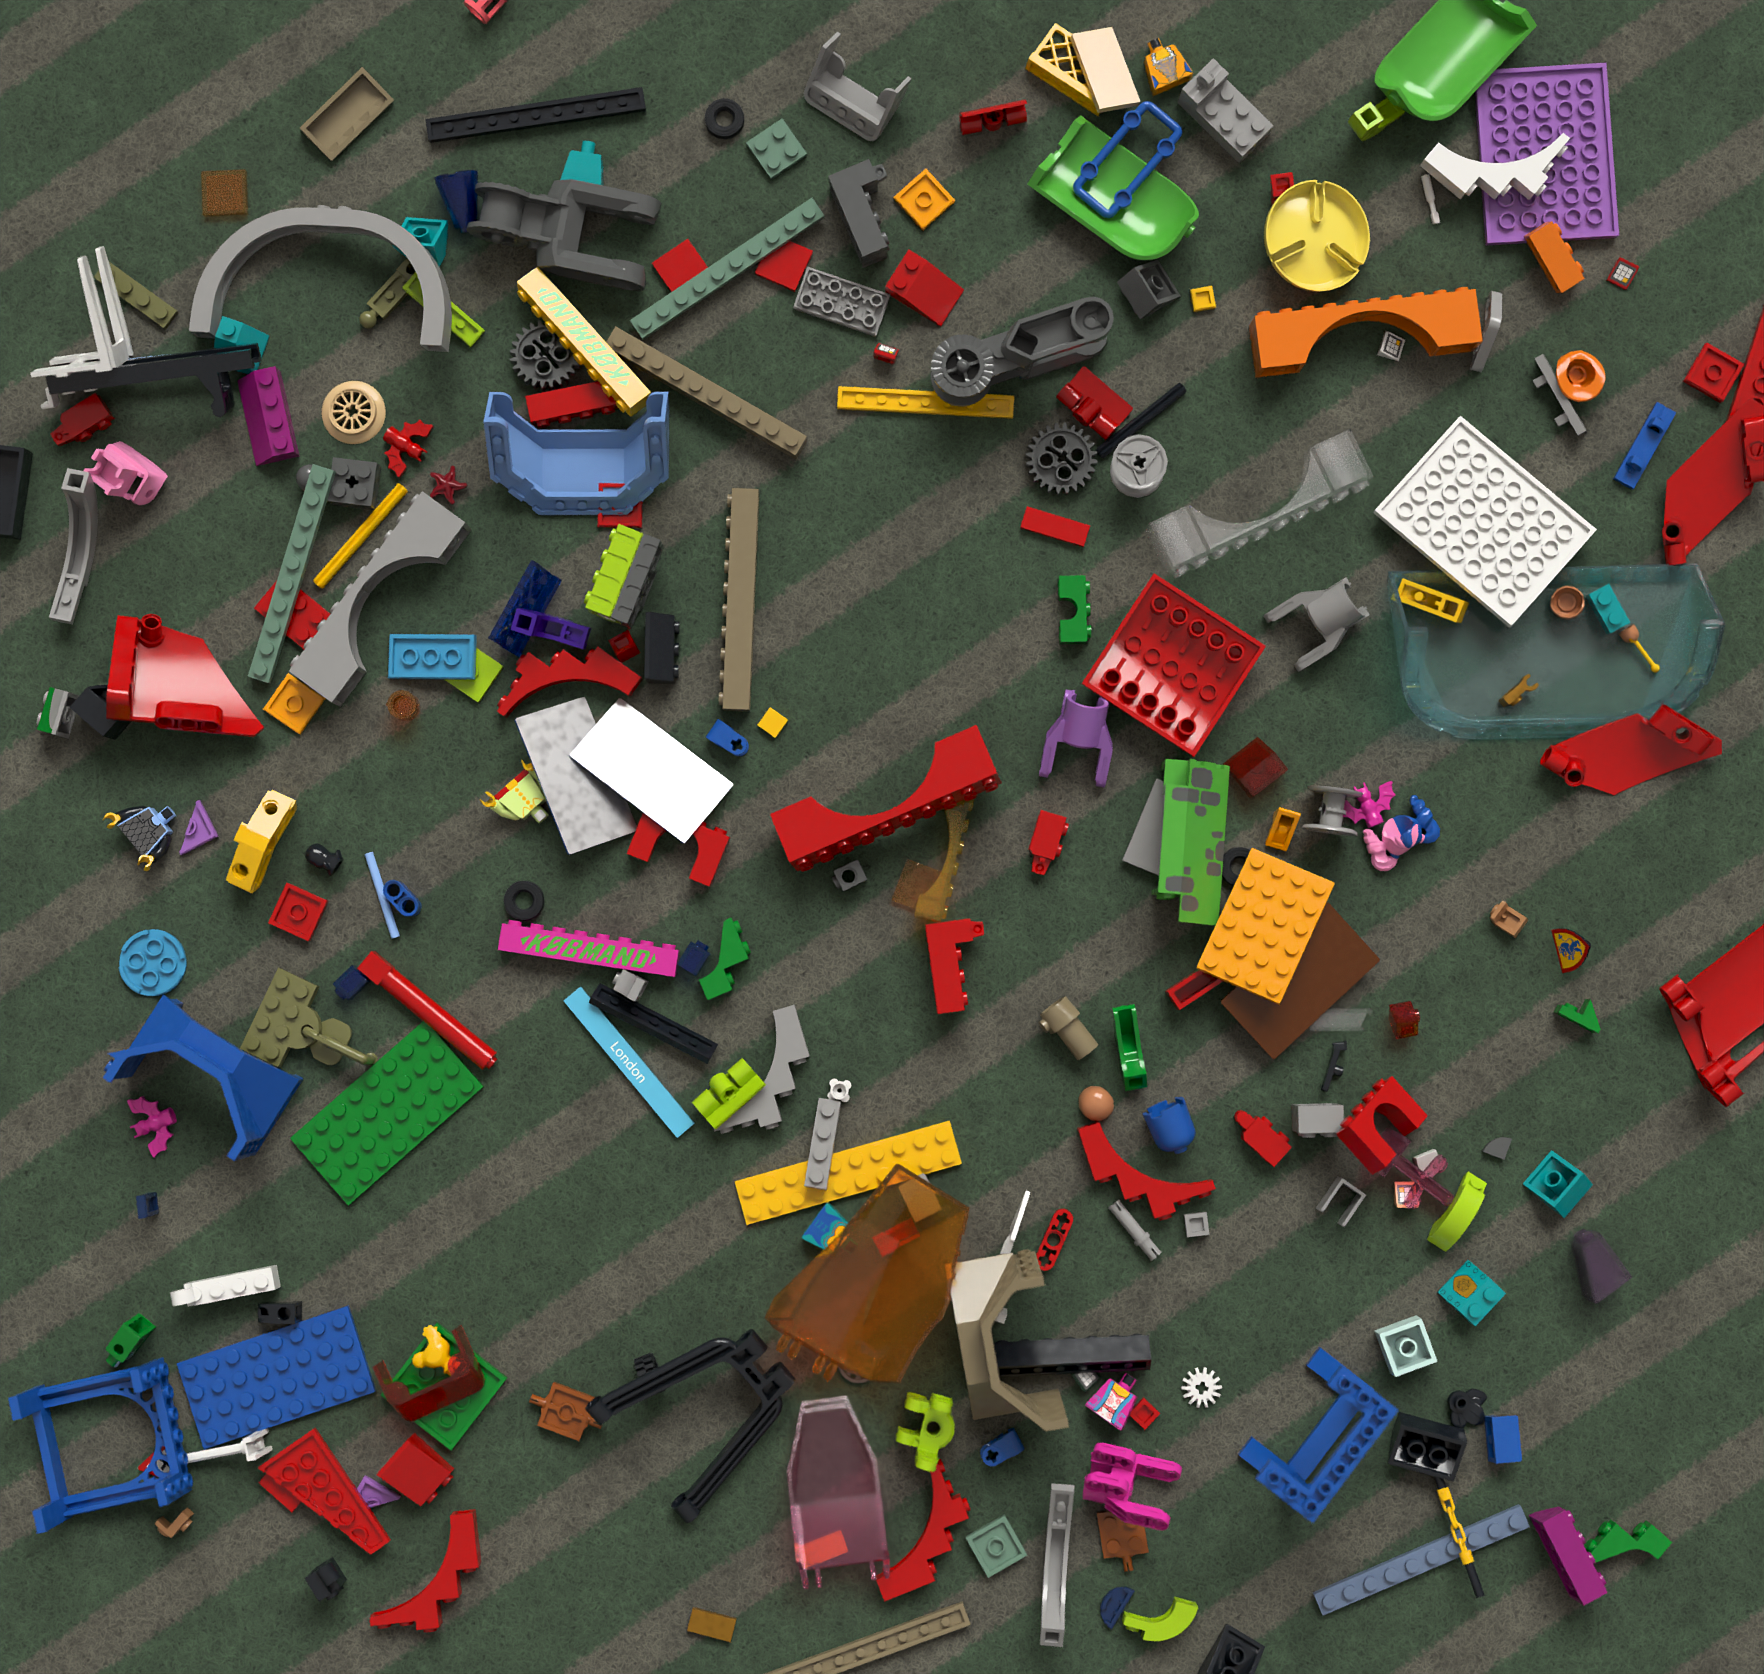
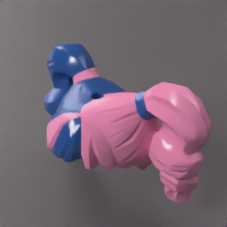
M1416 795L1411 796L1410 805L1417 818L1399 815L1389 819L1383 826L1382 841L1373 833V830L1365 829L1362 831L1364 842L1367 844V851L1371 854V863L1379 871L1391 870L1396 866L1399 856L1407 852L1411 847L1419 843L1428 844L1435 842L1440 836V828L1433 819L1431 810L1425 807V802L1422 799H1418ZM1421 828L1425 830V835L1422 834ZM1386 850L1390 853V856L1386 855Z

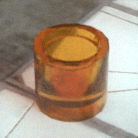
M400 690L394 692L386 703L390 714L402 721H411L420 712L418 698L408 691Z

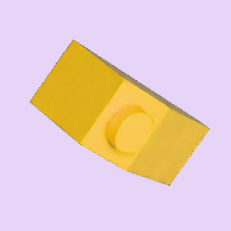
M1402 578L1394 598L1456 623H1462L1469 602L1404 578Z

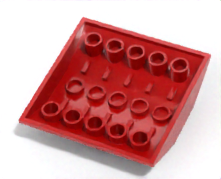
M1154 573L1087 674L1082 685L1192 757H1195L1266 646Z

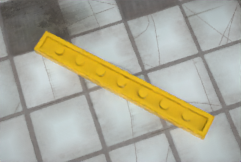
M838 386L837 409L1013 419L1014 396L986 394L983 399L973 405L958 407L944 402L935 391Z

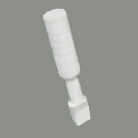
M1430 174L1423 175L1421 179L1426 201L1430 206L1431 220L1433 224H1438L1440 220L1434 203L1435 196Z

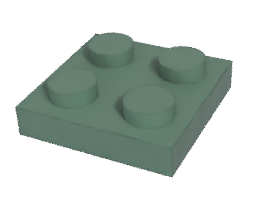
M780 119L746 142V145L771 180L807 156V153L783 119Z
M1005 1514L966 1536L970 1547L988 1578L1027 1556L1024 1547Z

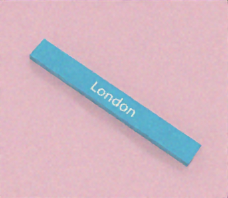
M579 987L564 1000L565 1004L678 1138L695 1123L598 1007L589 1003L590 996L582 987Z

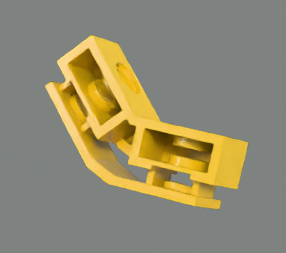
M274 790L268 791L248 825L243 822L241 823L234 838V841L239 844L226 877L228 883L250 893L255 892L261 886L274 848L297 810L296 800Z

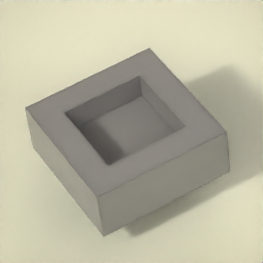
M1206 1211L1183 1214L1186 1237L1209 1235Z

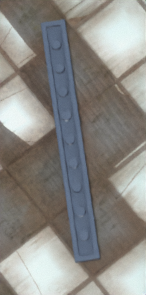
M1519 1504L1464 1527L1467 1550L1475 1551L1530 1527L1522 1507ZM1460 1529L1455 1531L1457 1539L1462 1538ZM1452 1533L1317 1590L1313 1592V1595L1322 1615H1326L1460 1557L1461 1549L1459 1544L1454 1541Z

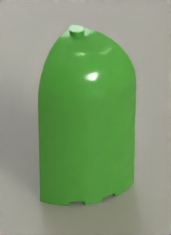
M1438 0L1382 60L1375 73V83L1393 105L1398 106L1408 114L1429 121L1442 120L1455 113L1537 25L1527 9L1515 6L1507 0L1504 3L1499 0Z
M1079 116L1073 121L1058 143L1061 148L1058 151L1056 150L1054 154H1049L1038 166L1027 185L1119 252L1134 259L1152 260L1160 258L1172 251L1184 236L1189 238L1196 228L1193 224L1199 216L1198 209L1192 199L1181 188L1155 169L1133 193L1130 206L1120 209L1111 218L1102 217L1074 193L1073 184L1081 175V166L1087 161H1092L1111 139L1110 136L1091 122ZM1118 143L1098 167L1097 177L1094 180L1086 181L1082 188L1106 209H1109L1114 204L1116 192L1126 189L1147 163Z

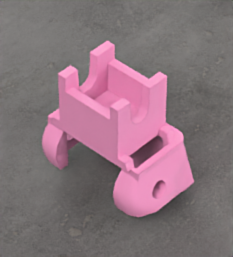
M121 441L108 444L105 450L96 449L91 458L98 462L94 468L84 469V472L90 473L93 482L105 490V494L124 497L137 505H145L151 502L168 477L152 461ZM137 476L143 478L134 494L127 493Z

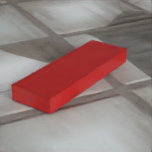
M1027 506L1020 528L1084 547L1090 525Z

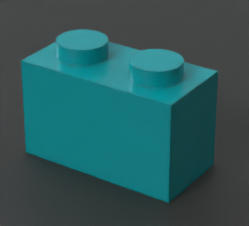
M1610 584L1585 596L1606 635L1631 623Z

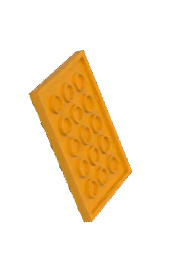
M1251 848L1196 968L1280 1005L1335 883Z

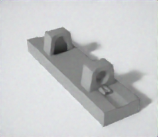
M1542 354L1536 357L1535 360L1543 374L1533 380L1536 388L1549 383L1565 412L1555 418L1557 425L1560 427L1570 422L1578 436L1584 434L1587 430L1569 398L1561 392L1556 375L1545 355Z

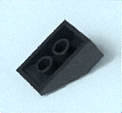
M1225 1624L1197 1674H1254L1265 1646L1229 1624Z

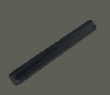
M1181 383L1175 385L1097 447V454L1101 458H1105L1117 448L1120 442L1134 435L1186 393V388Z

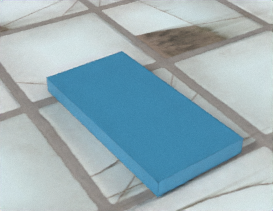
M390 634L388 678L475 680L477 635Z

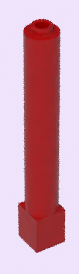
M371 951L357 968L376 985H380L482 1070L486 1067L490 1069L498 1060L495 1057L496 1051L399 973L394 966L377 952Z

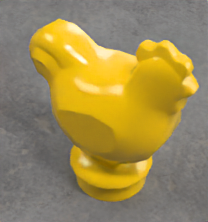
M432 1325L424 1327L422 1335L427 1338L429 1343L424 1351L418 1352L413 1356V1365L417 1368L425 1366L429 1368L443 1367L444 1374L447 1373L449 1376H452L462 1361L457 1356H450V1344L437 1331V1327Z

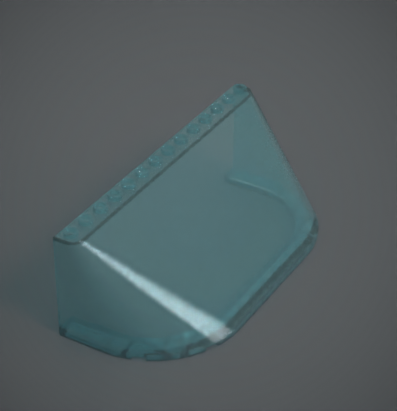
M1698 563L1563 567L1510 628L1442 570L1388 571L1387 588L1403 695L1412 712L1422 722L1436 731H1445L1458 738L1574 737L1637 713L1649 720L1662 704L1681 713L1700 696L1699 692L1704 685H1708L1718 661L1726 625ZM1402 578L1469 602L1462 623L1453 622L1401 602L1398 588ZM1610 584L1631 623L1606 635L1585 596ZM1573 586L1582 592L1585 606L1582 613L1576 618L1569 620L1560 619L1553 613L1550 600L1558 588ZM1632 624L1636 626L1639 631L1638 642L1652 661L1660 666V670L1657 673L1651 671L1650 664L1634 643H1626L1620 637V632ZM1527 674L1531 675L1526 681L1528 686L1531 687L1535 683L1539 684L1531 692L1524 691L1521 694L1523 698L1513 707L1511 704L1503 707L1498 701Z

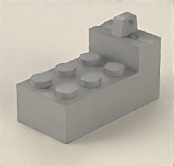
M1213 58L1182 88L1177 103L1240 164L1271 133L1273 125L1227 80L1229 73Z

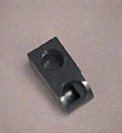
M302 1301L258 1303L259 1323L296 1324L302 1321Z

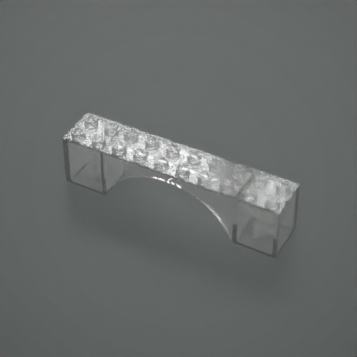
M1351 429L1309 448L1303 456V473L1293 498L1278 512L1266 518L1246 523L1222 522L1205 516L1191 505H1187L1149 523L1145 532L1167 578L1171 576L1174 579L1185 575L1186 571L1192 566L1194 570L1204 566L1211 557L1217 560L1225 556L1230 548L1236 551L1246 546L1249 539L1253 538L1254 541L1265 537L1271 529L1276 532L1286 527L1290 520H1293L1294 523L1302 520L1311 510L1314 513L1326 508V505L1330 504V501H1333L1335 504L1344 500L1351 491L1353 494H1357L1365 490V487L1370 485L1369 481L1374 476Z

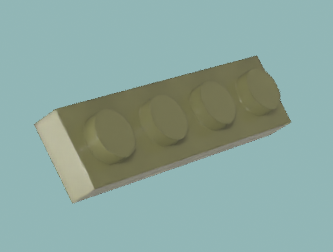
M109 262L118 296L166 330L179 312ZM98 270L94 278L102 283L100 271Z

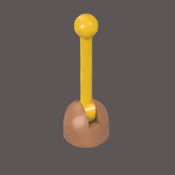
M1634 624L1619 633L1626 643H1634L1650 664L1652 672L1657 673L1660 670V666L1652 661L1638 642L1639 631Z

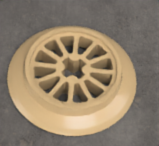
M348 381L337 385L328 393L322 406V420L325 428L335 439L347 444H360L372 439L380 431L385 420L386 410L381 395L375 388L360 381ZM348 394H351V401H350V403L348 402L347 398L345 397V396L348 395ZM355 394H360L355 402ZM363 397L367 398L365 402L361 403ZM341 398H343L344 401L346 402V405H343V404L339 403L338 401H339ZM370 404L371 409H363ZM336 405H338L344 409L335 410ZM353 406H355V409L358 411V414H354L353 417H350V414L347 411L348 409H352ZM371 413L370 418H367L362 414ZM335 414H343L335 419ZM362 418L368 422L363 426L359 419ZM345 420L343 426H340L339 423ZM351 421V429H346ZM355 421L358 422L360 428L355 429Z

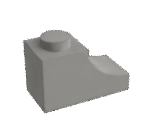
M623 969L622 973L618 971L612 983L615 984L613 990L636 1002L640 1000L649 981Z

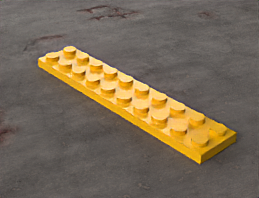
M949 1120L833 1153L827 1190L804 1187L808 1161L737 1180L735 1185L746 1225L914 1178L922 1173L928 1174L962 1163Z

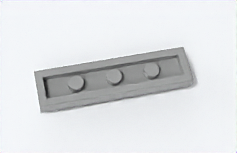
M824 1098L818 1099L804 1187L827 1190L841 1101Z

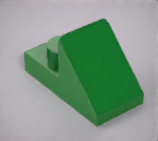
M1585 999L1579 1012H1577L1578 1008L1571 1004H1557L1554 1013L1592 1033L1600 1032L1601 1029L1590 999Z

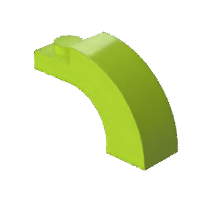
M1174 1597L1171 1607L1163 1615L1148 1618L1124 1611L1122 1623L1130 1631L1139 1632V1629L1142 1630L1141 1636L1143 1640L1163 1641L1183 1632L1193 1621L1198 1606L1196 1602Z

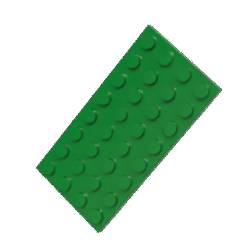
M423 1021L290 1139L349 1206L484 1086L442 1037Z

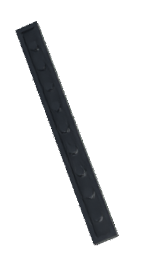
M643 87L425 120L428 141L434 143L646 111Z

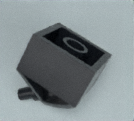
M108 685L87 687L70 708L103 737L116 740L132 721L106 719Z

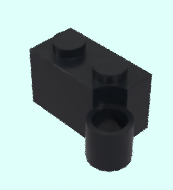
M333 1557L314 1568L304 1578L319 1602L324 1598L329 1601L338 1595L339 1591L344 1588L343 1583L347 1580Z

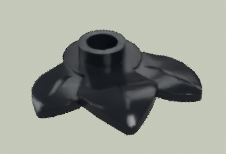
M1473 1388L1466 1392L1460 1390L1452 1392L1448 1397V1406L1452 1410L1450 1417L1452 1424L1461 1429L1465 1427L1467 1422L1473 1425L1482 1424L1485 1420V1413L1481 1405L1486 1401L1487 1395ZM1462 1399V1404L1458 1406V1401Z

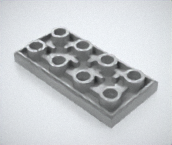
M807 267L793 309L876 337L890 299V294Z
M1156 779L1122 859L1126 863L1159 876L1165 795H1162L1163 781Z

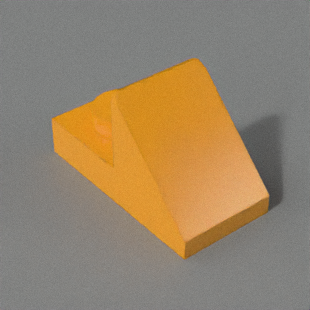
M1279 807L1273 814V822L1265 845L1287 851L1301 813Z

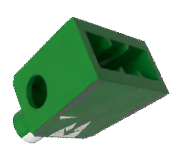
M140 1313L123 1323L106 1347V1351L110 1353L106 1359L107 1363L117 1367L120 1362L124 1363L134 1356L156 1326Z

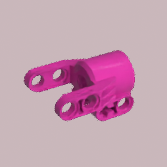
M1097 1443L1091 1453V1470L1085 1477L1083 1499L1105 1504L1104 1508L1125 1523L1156 1530H1166L1169 1527L1170 1516L1162 1509L1130 1502L1135 1477L1140 1475L1172 1482L1180 1479L1182 1467L1173 1461L1136 1454L1128 1448L1107 1443Z

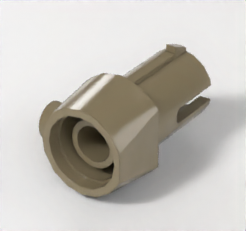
M1064 996L1039 1015L1042 1019L1039 1021V1025L1046 1033H1057L1074 1057L1080 1060L1098 1046V1043L1077 1017L1080 1012Z

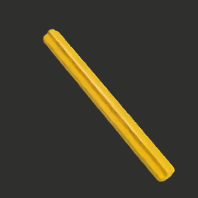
M397 484L314 578L313 582L318 587L324 588L406 495L408 491L403 485Z

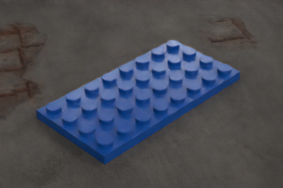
M349 1305L177 1363L204 1449L376 1392Z

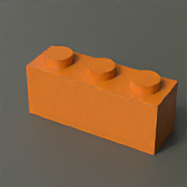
M1549 221L1526 234L1524 238L1555 292L1563 293L1585 279L1582 275L1584 270L1578 261H1574L1571 255L1573 250L1570 245L1562 240L1560 227L1556 223L1553 224L1552 221Z

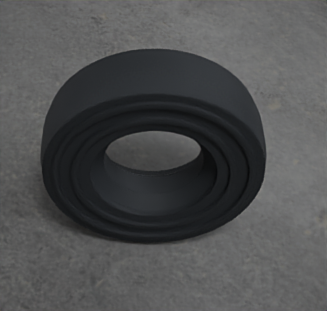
M727 98L718 99L708 106L705 113V124L708 131L716 138L730 139L738 135L742 130L744 113L735 101ZM722 111L730 112L733 116L732 123L727 127H722L716 122L717 115Z
M1236 847L1228 850L1223 855L1222 877L1228 884L1234 886L1238 879V875L1234 874L1231 869L1232 862L1238 858L1246 861L1251 851L1250 849Z
M518 881L513 883L505 892L504 906L508 914L513 918L522 921L531 920L542 911L544 895L535 883ZM521 892H528L532 896L533 902L528 909H520L516 905V897Z

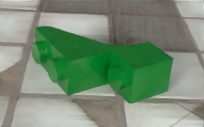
M733 918L726 919L723 923L720 957L717 967L709 975L699 979L707 1000L733 990L732 985L735 984L731 972L726 973L725 969L748 960V954L751 953L747 941L742 942L739 934L743 931L738 920L733 921Z
M1135 1004L1112 1008L1114 1036L1119 1053L1120 1070L1125 1091L1146 1088L1147 1073L1142 1055Z
M1610 1520L1609 1522H1604L1599 1527V1534L1594 1539H1589L1584 1547L1587 1552L1589 1551L1596 1562L1632 1549L1644 1550L1656 1559H1659L1673 1542L1647 1520L1644 1523H1639L1634 1528V1535L1632 1537L1617 1523Z

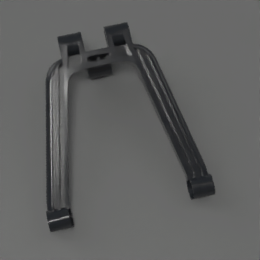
M754 1329L745 1332L736 1342L725 1337L712 1339L607 1393L603 1397L597 1396L593 1398L585 1407L588 1414L600 1426L612 1415L615 1416L618 1412L720 1362L731 1364L754 1388L761 1399L759 1406L691 1488L677 1496L672 1502L671 1507L685 1523L692 1522L701 1512L700 1508L707 1503L778 1418L783 1406L781 1395L792 1387L796 1381V1378L782 1362L775 1363L764 1374L762 1367L756 1360L765 1353L768 1346Z

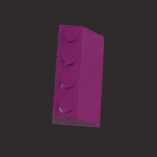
M276 366L253 371L238 380L256 466L299 457L281 371Z
M1558 1506L1530 1514L1529 1517L1569 1597L1582 1605H1586L1607 1593L1604 1587L1606 1581L1600 1572L1597 1573L1594 1567L1596 1561L1592 1554L1586 1551L1583 1545L1586 1543L1585 1539L1579 1531H1576L1573 1525L1575 1520L1570 1511H1566Z

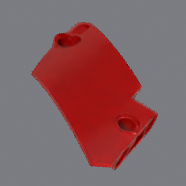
M1750 398L1667 479L1664 525L1662 527L1666 565L1686 563V555L1750 494L1749 483L1764 481V408L1762 404ZM1756 443L1763 446V452L1758 456L1750 453L1751 446ZM1670 525H1676L1679 528V533L1674 537L1666 534V529Z

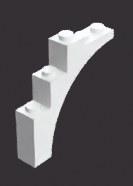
M1562 133L1556 141L1539 153L1525 159L1507 163H1486L1467 159L1438 143L1420 166L1459 199L1465 194L1469 196L1479 186L1495 200L1499 194L1504 196L1513 186L1530 200L1534 194L1538 197L1547 187L1543 183L1548 179V176L1545 174L1554 165L1551 160L1555 156L1561 157L1568 148L1565 144L1570 138Z

